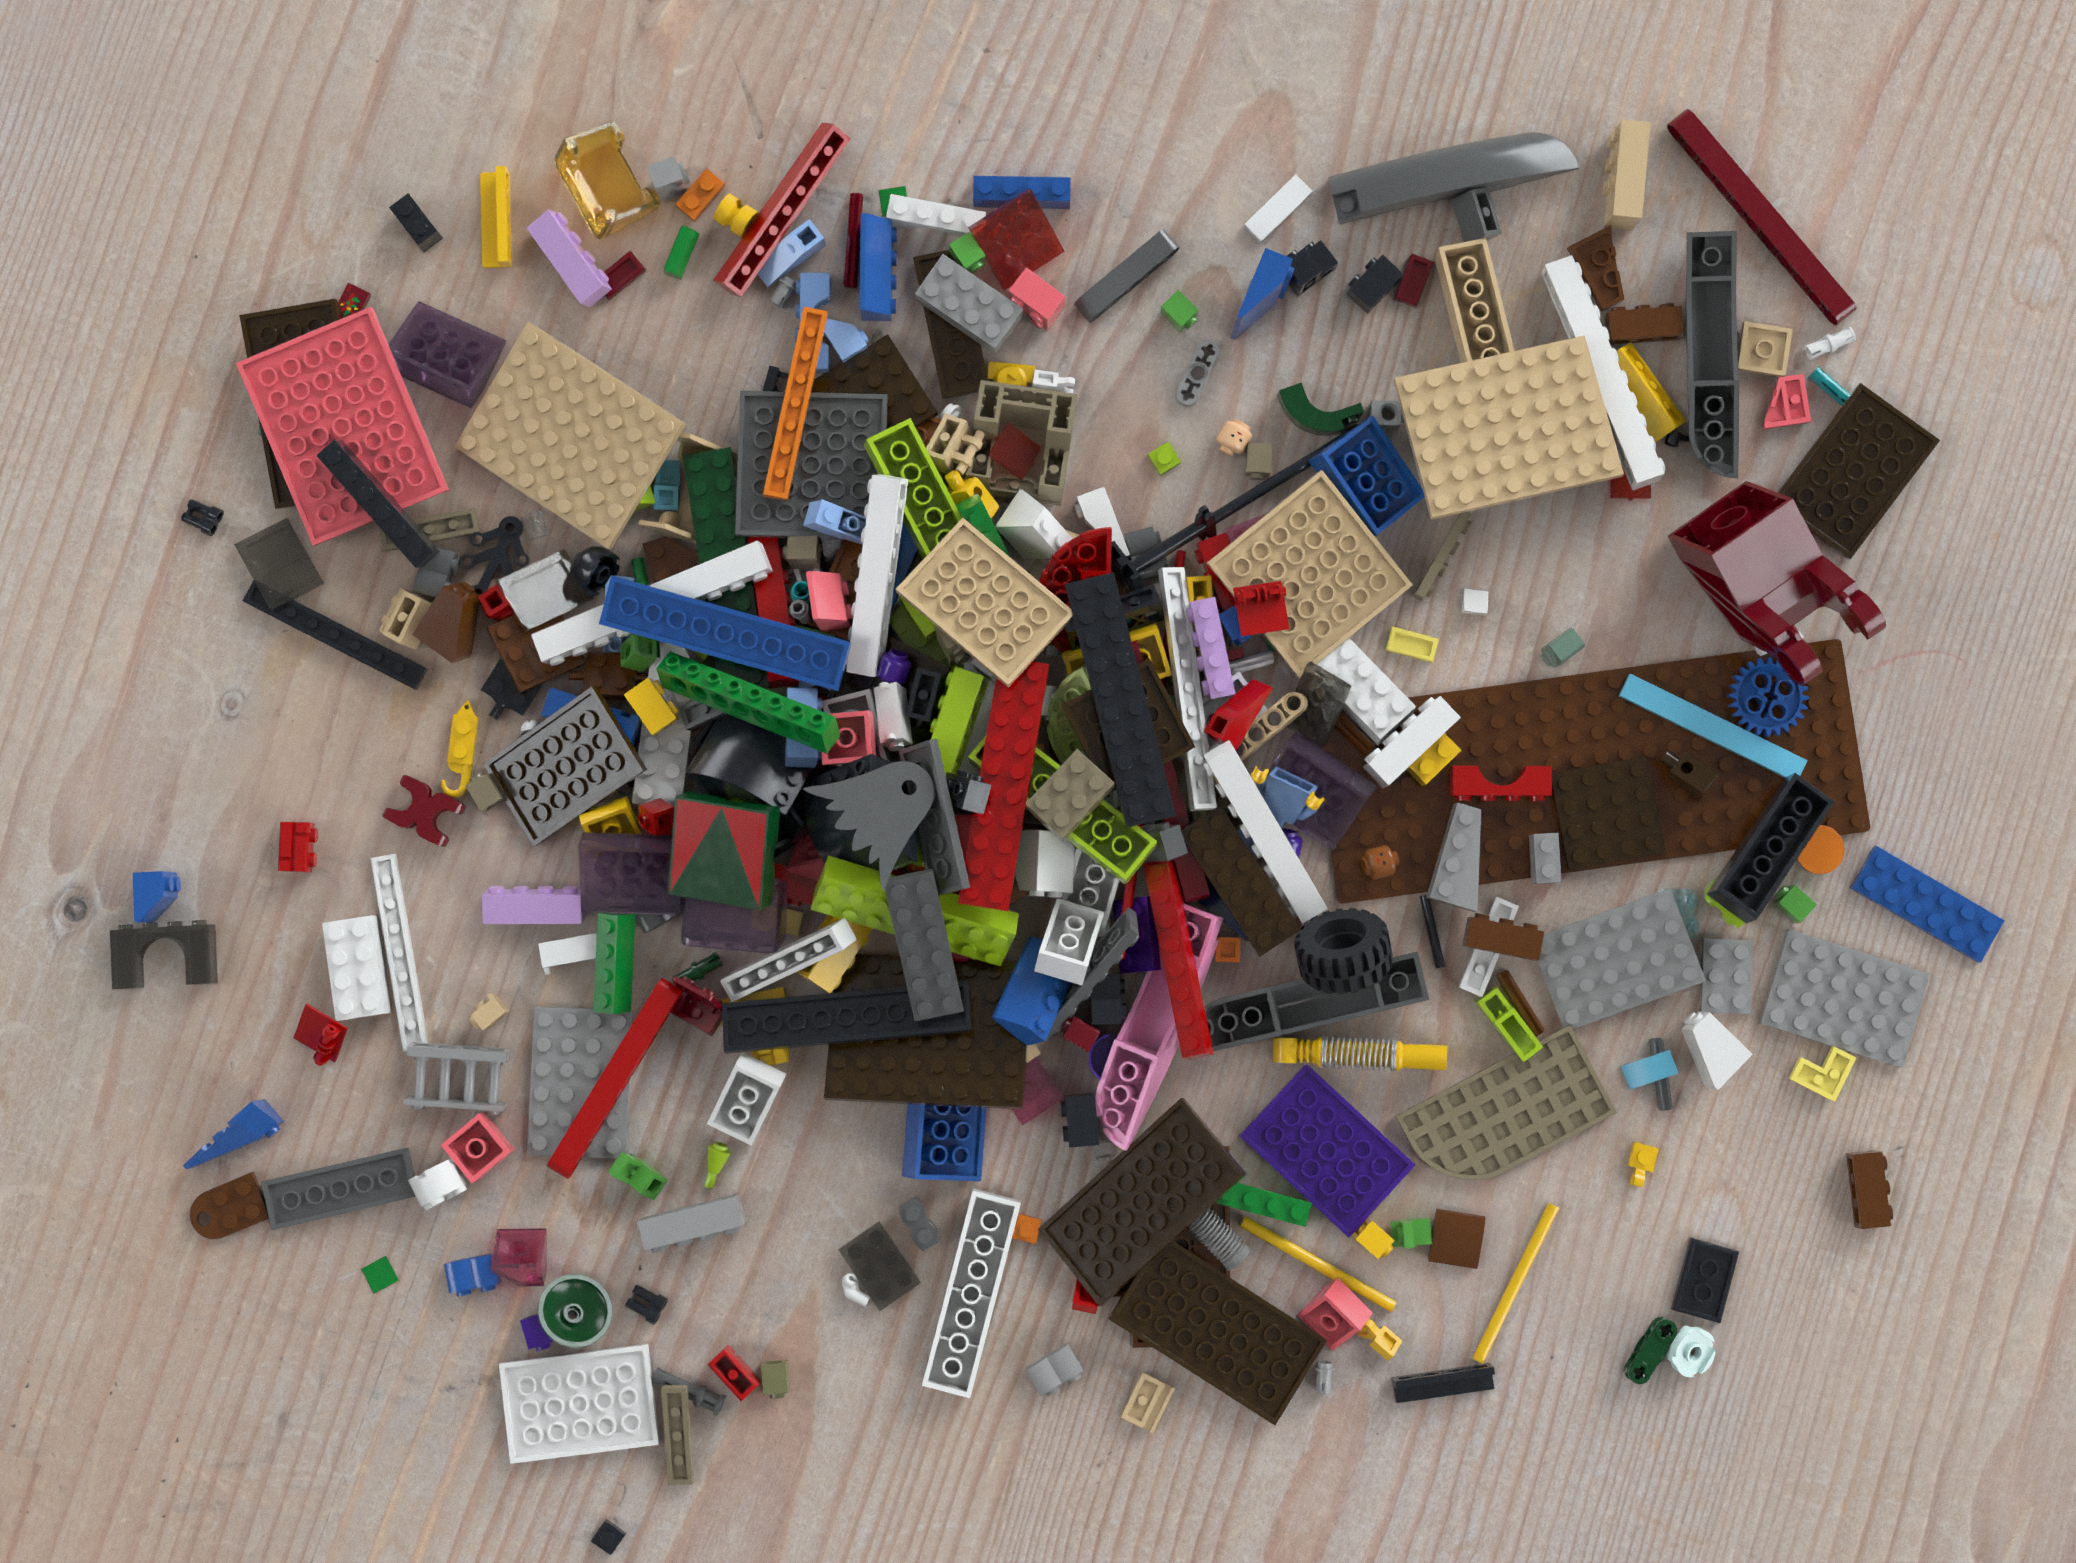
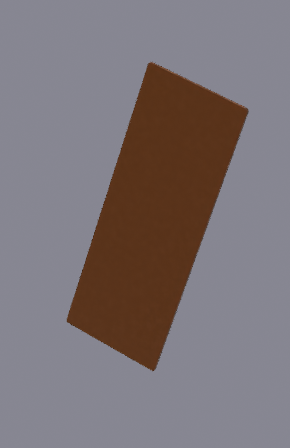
M1839 639L1810 642L1807 644L1819 659L1822 673L1804 685L1808 689L1803 691L1802 695L1809 697V699L1802 701V704L1806 705L1808 709L1799 711L1804 718H1795L1798 725L1792 727L1788 724L1790 731L1784 733L1780 729L1779 736H1775L1772 730L1769 737L1764 736L1763 730L1757 736L1808 760L1800 776L1835 801L1820 825L1834 829L1839 835L1867 832L1870 830V820L1842 642ZM1756 650L1408 697L1416 706L1413 712L1415 716L1421 713L1418 708L1431 697L1435 700L1441 696L1461 717L1445 732L1461 751L1424 786H1421L1405 770L1389 786L1382 788L1363 768L1367 764L1364 759L1369 754H1364L1320 710H1314L1311 713L1322 796L1325 799L1323 803L1338 902L1344 904L1428 892L1450 813L1455 803L1481 809L1479 885L1531 878L1529 835L1559 833L1561 874L1736 850L1784 777L1619 697V694L1628 675L1632 674L1745 730L1746 723L1737 724L1741 719L1740 716H1731L1736 709L1728 708V705L1734 703L1733 699L1727 698V695L1734 693L1728 686L1737 683L1732 677L1734 675L1741 676L1738 669L1741 667L1747 669L1746 663L1751 661L1756 666V659L1761 658L1763 663H1765L1766 658L1771 657L1774 664L1777 658L1769 653L1760 656ZM1774 676L1771 677V687L1775 681ZM1755 677L1756 686L1763 688L1764 679L1762 677ZM1780 683L1778 690L1782 695H1786L1788 688L1784 683ZM1769 692L1764 694V697L1767 698V702L1772 700V698L1769 697ZM1753 699L1748 701V707L1751 711L1755 712L1758 707L1757 702ZM1773 706L1772 715L1779 719L1781 710ZM1337 707L1374 743V741L1343 711L1341 707ZM1764 707L1763 711L1761 712V718H1764V716H1765V715H1764L1765 707ZM1399 726L1393 732L1397 731L1399 733L1403 729ZM1755 728L1751 729L1749 732L1754 734ZM1382 742L1378 746L1375 744V748L1372 751L1377 748L1381 750L1385 745ZM1668 750L1679 758L1686 752L1718 773L1714 783L1700 801L1668 778L1671 770L1660 762ZM1647 756L1666 853L1568 871L1553 794L1552 796L1545 797V801L1532 802L1530 797H1520V801L1513 802L1505 801V797H1496V801H1481V797H1471V801H1456V797H1450L1449 767L1478 766L1483 777L1489 782L1496 785H1509L1519 777L1522 768L1526 766H1552L1553 774ZM1682 768V769H1681V771H1682L1683 773H1685V774H1688V773H1689V771H1688L1687 769H1685V768ZM1387 845L1391 851L1397 852L1399 865L1396 866L1394 875L1373 880L1370 876L1364 874L1361 857H1364V853L1368 849Z

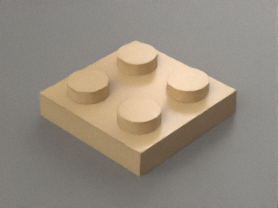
M1744 321L1742 323L1738 350V371L1773 377H1785L1793 329Z

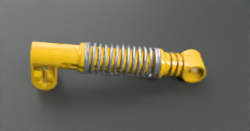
M1319 1036L1317 1039H1313V1042L1310 1039H1307V1042L1304 1039L1298 1042V1038L1273 1037L1272 1062L1297 1063L1300 1060V1063H1303L1306 1060V1064L1312 1061V1064H1316L1318 1067L1326 1068L1328 1064L1330 1068L1331 1061H1334V1068H1336V1065H1339L1341 1069L1342 1065H1345V1069L1348 1066H1351V1069H1353V1066H1356L1357 1070L1359 1066H1362V1070H1364V1066H1367L1368 1070H1370V1066H1373V1070L1379 1067V1071L1381 1067H1384L1385 1071L1387 1067H1390V1071H1400L1402 1068L1447 1070L1448 1045L1403 1044L1401 1041L1394 1039L1392 1043L1390 1039L1387 1043L1384 1039L1382 1043L1377 1039L1375 1043L1373 1038L1370 1042L1367 1038L1365 1042H1363L1362 1038L1359 1041L1357 1038L1354 1041L1349 1038L1347 1041L1345 1037L1343 1040L1340 1037L1335 1040L1334 1036L1331 1039V1043L1328 1036Z

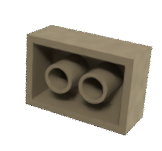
M1076 749L1025 803V806L1035 818L1059 840L1064 842L1114 789V782Z

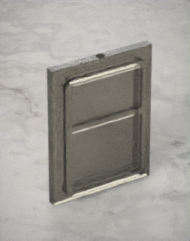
M288 518L234 544L271 611L324 584Z
M565 549L497 580L504 596L509 601L526 631L594 599V596L583 591L575 583L572 575L573 562Z

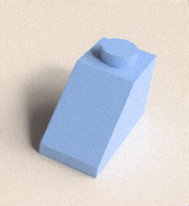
M827 318L824 335L841 362H846L868 348L866 343L869 342V339L862 329L858 331L854 324Z

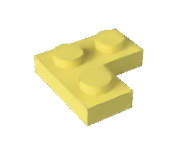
M1832 1046L1822 1067L1799 1057L1788 1079L1835 1102L1856 1057Z

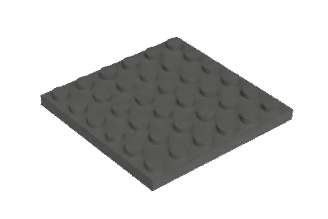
M740 391L735 536L768 538L817 536L818 539H841L803 526L810 502L822 499L864 516L865 506L869 503L870 495L867 492L868 482L872 479V475L878 474L864 447L866 439L887 430L888 395L811 392L788 501L764 497L763 492L785 392Z

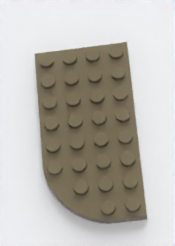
M1568 1025L1538 1040L1543 1048L1525 1062H1522L1513 1053L1395 1115L1414 1152L1430 1167L1454 1178L1482 1180L1500 1175L1617 1112L1571 1025Z

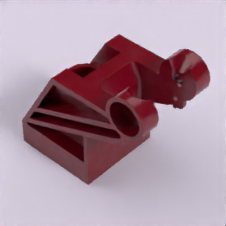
M1745 481L1668 535L1682 563L1739 638L1775 656L1787 675L1800 686L1806 685L1822 673L1819 659L1810 646L1801 638L1795 626L1796 623L1816 609L1827 607L1839 612L1848 628L1854 634L1861 632L1867 640L1886 628L1884 616L1875 602L1860 590L1856 581L1822 555L1793 498Z

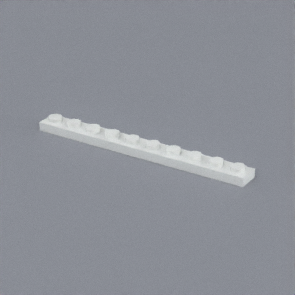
M1184 567L1161 568L1158 570L1176 708L1195 745V748L1183 754L1190 811L1213 810L1217 808L1213 777L1210 778L1203 764L1207 763L1203 755L1209 752L1207 734L1203 732L1206 724L1196 650L1191 636L1193 628L1192 623L1188 621L1186 608H1190L1185 569Z

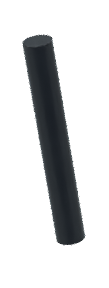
M1427 895L1419 896L1435 968L1445 967L1430 899L1426 898Z

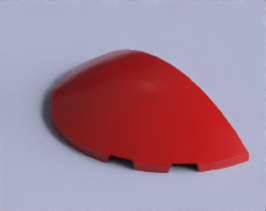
M1097 528L1079 534V536L1063 544L1051 556L1050 561L1045 569H1043L1039 582L1069 608L1065 584L1111 573L1112 528ZM1063 628L1051 641L1060 652L1071 650L1067 632Z

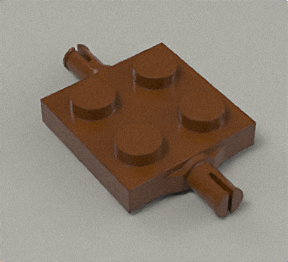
M588 652L587 664L584 670H569L568 680H583V692L591 686H597L603 698L608 700H627L624 694L648 678V673H638L636 670L621 667L620 653Z

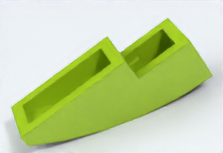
M1492 987L1482 997L1474 1001L1522 1062H1525L1543 1048L1517 1011L1511 1007L1497 987Z

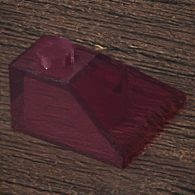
M546 1228L497 1229L490 1267L491 1271L519 1287L544 1286L547 1270Z

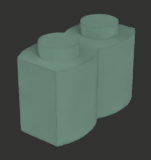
M1569 628L1541 648V658L1547 666L1552 665L1556 668L1585 647V643L1573 628Z

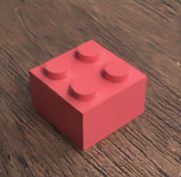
M1027 267L1009 289V299L1023 308V313L1030 317L1029 321L1039 329L1043 327L1048 331L1065 308V296Z
M867 710L830 714L836 717L840 737L827 754L822 752V765H844L869 754L876 756L873 712Z
M485 1112L477 1114L441 1144V1147L471 1183L478 1182L516 1150Z

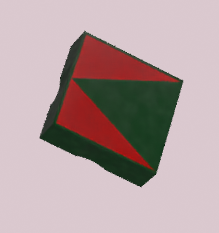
M689 791L675 796L668 894L760 911L772 905L775 876L774 852L778 841L780 807L748 801L734 802L719 796Z

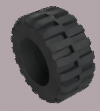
M1340 908L1333 912H1323L1321 916L1318 917L1316 915L1311 918L1309 923L1306 922L1295 937L1294 947L1299 972L1303 981L1317 991L1322 990L1326 994H1332L1333 992L1338 995H1345L1346 992L1356 993L1363 988L1366 990L1373 983H1379L1383 976L1387 975L1393 963L1387 925L1376 914H1371L1364 909L1359 911L1356 908H1349V910Z

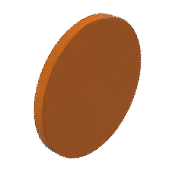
M1819 825L1798 857V863L1805 870L1814 874H1826L1835 870L1841 864L1845 852L1841 836L1834 829Z

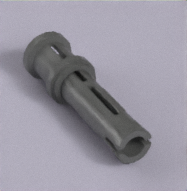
M659 1367L656 1369L651 1380L652 1383L662 1387L663 1385H688L689 1399L693 1401L694 1406L704 1407L712 1411L715 1416H718L726 1399L724 1394L720 1396L709 1391L705 1385L698 1387Z

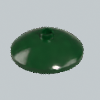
M580 1274L564 1275L552 1281L541 1294L537 1307L539 1324L543 1332L558 1345L567 1348L587 1347L597 1342L609 1328L612 1319V1303L606 1290L596 1280ZM568 1313H574L576 1318L570 1319Z

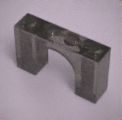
M192 920V925L183 926L182 921L167 922V927H158V923H143V928L134 929L133 924L118 925V930H110L112 990L144 988V955L148 947L161 938L172 939L183 950L186 985L218 983L215 924H207V920Z

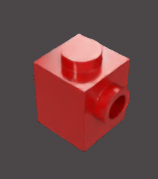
M661 798L638 805V822L641 828L654 836L673 831L675 806Z

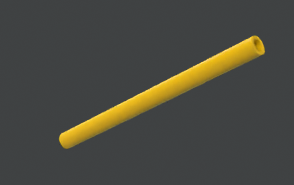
M1550 1203L1547 1204L1472 1359L1481 1364L1484 1363L1559 1211L1558 1207Z
M1244 1216L1239 1227L1332 1280L1338 1277L1350 1290L1389 1312L1393 1311L1396 1305L1395 1300Z

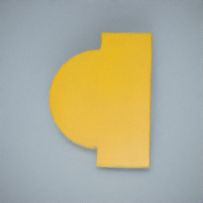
M989 361L988 380L1027 386V384H1033L1035 366Z

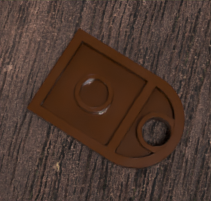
M254 1172L203 1192L194 1200L190 1209V1221L193 1228L198 1234L208 1239L224 1238L269 1219L266 1201ZM202 1212L210 1215V1223L207 1226L199 1222V1215Z

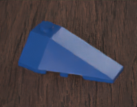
M266 1099L251 1101L227 1123L228 1127L217 1132L212 1137L214 1141L212 1145L210 1143L204 1145L183 1167L185 1169L194 1168L268 1137L270 1139L281 1130L278 1126L284 1121Z

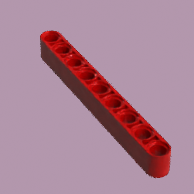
M663 977L659 980L547 1164L548 1168L566 1179L571 1177L684 991L683 989Z

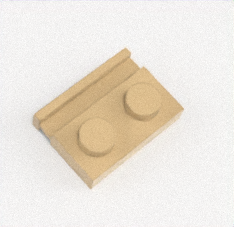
M1142 1371L1120 1417L1154 1433L1175 1388Z

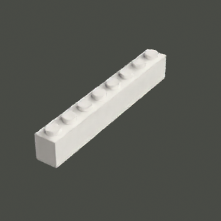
M877 474L872 475V479L868 482L869 503L866 504L864 510L866 525L861 533L863 548L862 553L858 557L860 571L854 585V590L857 594L856 601L851 608L853 624L848 632V640L852 642L846 661V672L876 677L881 655L886 650L908 479Z
M1228 740L1204 754L1203 756L1207 763L1203 764L1210 778L1214 775L1219 782L1215 785L1222 798L1225 796L1229 798L1231 804L1227 805L1234 818L1239 816L1243 822L1239 827L1246 839L1250 836L1255 843L1251 846L1258 859L1263 856L1267 864L1263 868L1271 879L1275 876L1279 883L1275 885V888L1282 899L1287 897L1290 904L1287 905V908L1293 918L1299 917L1303 924L1327 910L1326 904L1231 742Z

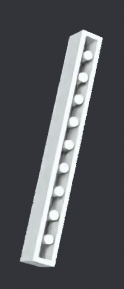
M1572 255L1545 264L1541 274L1568 339L1585 335L1620 462L1632 490L1660 481L1665 474V464L1662 458H1658L1655 452L1656 444L1654 438L1648 435L1645 417L1638 412L1636 396L1633 392H1630L1627 386L1628 378L1625 371L1619 367L1617 351L1610 346L1608 330L1605 326L1602 327L1599 320L1600 311L1591 301V290L1588 284H1584L1582 280L1580 264L1574 261Z
M755 541L649 586L701 601L705 599L711 601L720 598L722 592L729 589L731 591L742 589L745 587L744 583L751 580L754 582L764 580L768 577L767 574L773 572L763 544ZM603 604L533 633L531 636L541 662L554 666L565 661L564 658L572 654L574 657L586 653L589 647L594 645L595 647H601L610 642L609 639L618 636V638H622L632 633L600 625L599 621Z

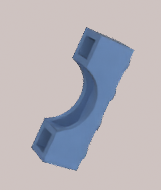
M800 273V280H796V295H800V304L795 306L796 319L801 321L803 307L820 309L822 306L831 303L830 273ZM795 328V342L799 328ZM823 342L815 374H824L830 370L829 345Z

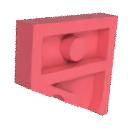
M1804 374L1779 377L1762 425L1763 430L1810 423L1811 416Z

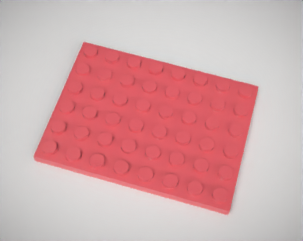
M372 307L236 363L313 546L374 522L316 456L334 439L343 440L403 509L449 491Z

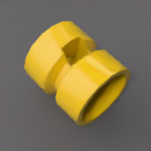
M730 193L724 197L717 207L713 220L723 227L730 226V231L742 239L759 212L749 205L742 206V201Z

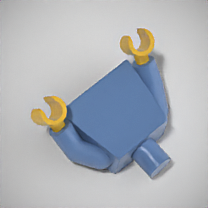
M1255 766L1251 774L1252 780L1257 784L1259 792L1281 829H1283L1285 822L1294 824L1297 819L1304 820L1316 813L1325 800L1323 797L1318 799L1314 795L1318 789L1317 785L1277 766L1269 775L1268 769L1262 772L1258 769V766Z

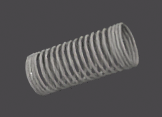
M1209 1208L1189 1227V1231H1192V1234H1195V1237L1201 1240V1243L1207 1247V1250H1210V1253H1214L1213 1256H1217L1216 1259H1220V1263L1223 1262V1266L1227 1270H1232L1238 1266L1250 1252V1247L1244 1244V1241H1241L1238 1235H1235V1232L1229 1228V1225H1226V1222H1223V1219H1220V1216H1217L1213 1209Z

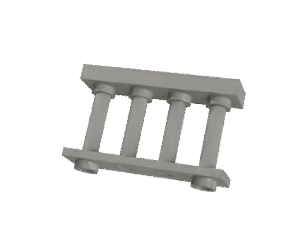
M411 1042L407 1046V1056H414V1060H416L414 1096L409 1095L404 1099V1105H411V1109L423 1110L428 1106L485 1110V1114H500V1111L503 1112L507 1108V1102H498L500 1066L503 1065V1062L506 1063L510 1059L511 1049ZM429 1057L438 1058V1061L441 1062L439 1097L424 1096L426 1061L429 1060ZM454 1059L463 1060V1063L466 1064L464 1099L449 1098L451 1062ZM478 1061H488V1065H490L488 1101L474 1100L475 1066L478 1064Z

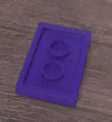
M1150 896L1134 898L1132 910L1136 912L1139 938L1132 947L1126 949L1125 959L1120 960V974L1161 970L1158 936ZM1123 899L1114 900L1113 902L1114 922L1121 916Z

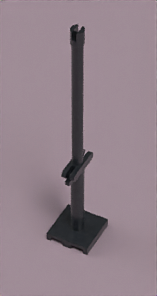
M1358 424L1341 432L1336 438L1216 511L1209 512L1208 507L1203 505L1199 508L1194 523L1131 561L1125 556L1116 542L1112 541L1111 571L1119 573L1121 584L1126 590L1131 589L1133 591L1142 588L1141 575L1139 574L1141 571L1197 537L1203 541L1206 539V536L1208 539L1216 536V524L1310 468V459Z

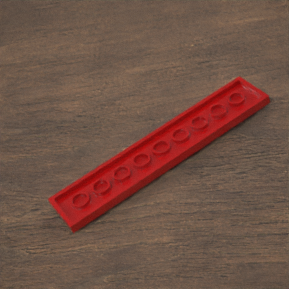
M1032 662L1009 688L996 678L979 775L984 777V783L992 786L984 814L973 812L965 858L970 888L960 890L958 904L1009 912L1026 811L1025 803L1028 799L1049 664Z

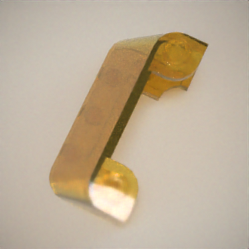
M614 121L564 138L555 155L556 168L597 239H603L656 211L660 206L657 192L649 187L641 188L624 158L621 149L625 137Z

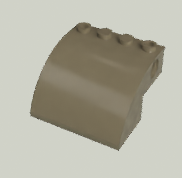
M981 380L974 416L973 436L977 430L985 433V437L982 440L983 445L981 449L976 451L972 458L973 463L970 469L967 468L966 479L978 478L991 496L1014 499L1019 490H1024L1039 503L1061 506L1077 394Z

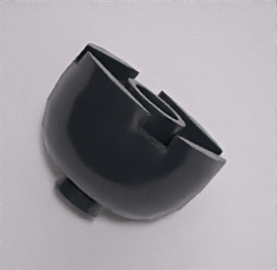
M603 546L586 548L574 558L572 568L573 579L583 591L591 596H597L600 594L597 592L602 587L605 589L611 575L617 576L620 569L617 560H620V558Z

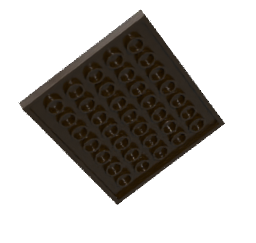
M856 954L853 965L846 969L841 977L840 985L833 993L907 987L900 956ZM968 959V962L953 961L957 981L969 982L972 1032L828 1045L824 1099L1023 1110L1027 1045L992 1018L1018 961L1003 960L1001 966L977 959Z

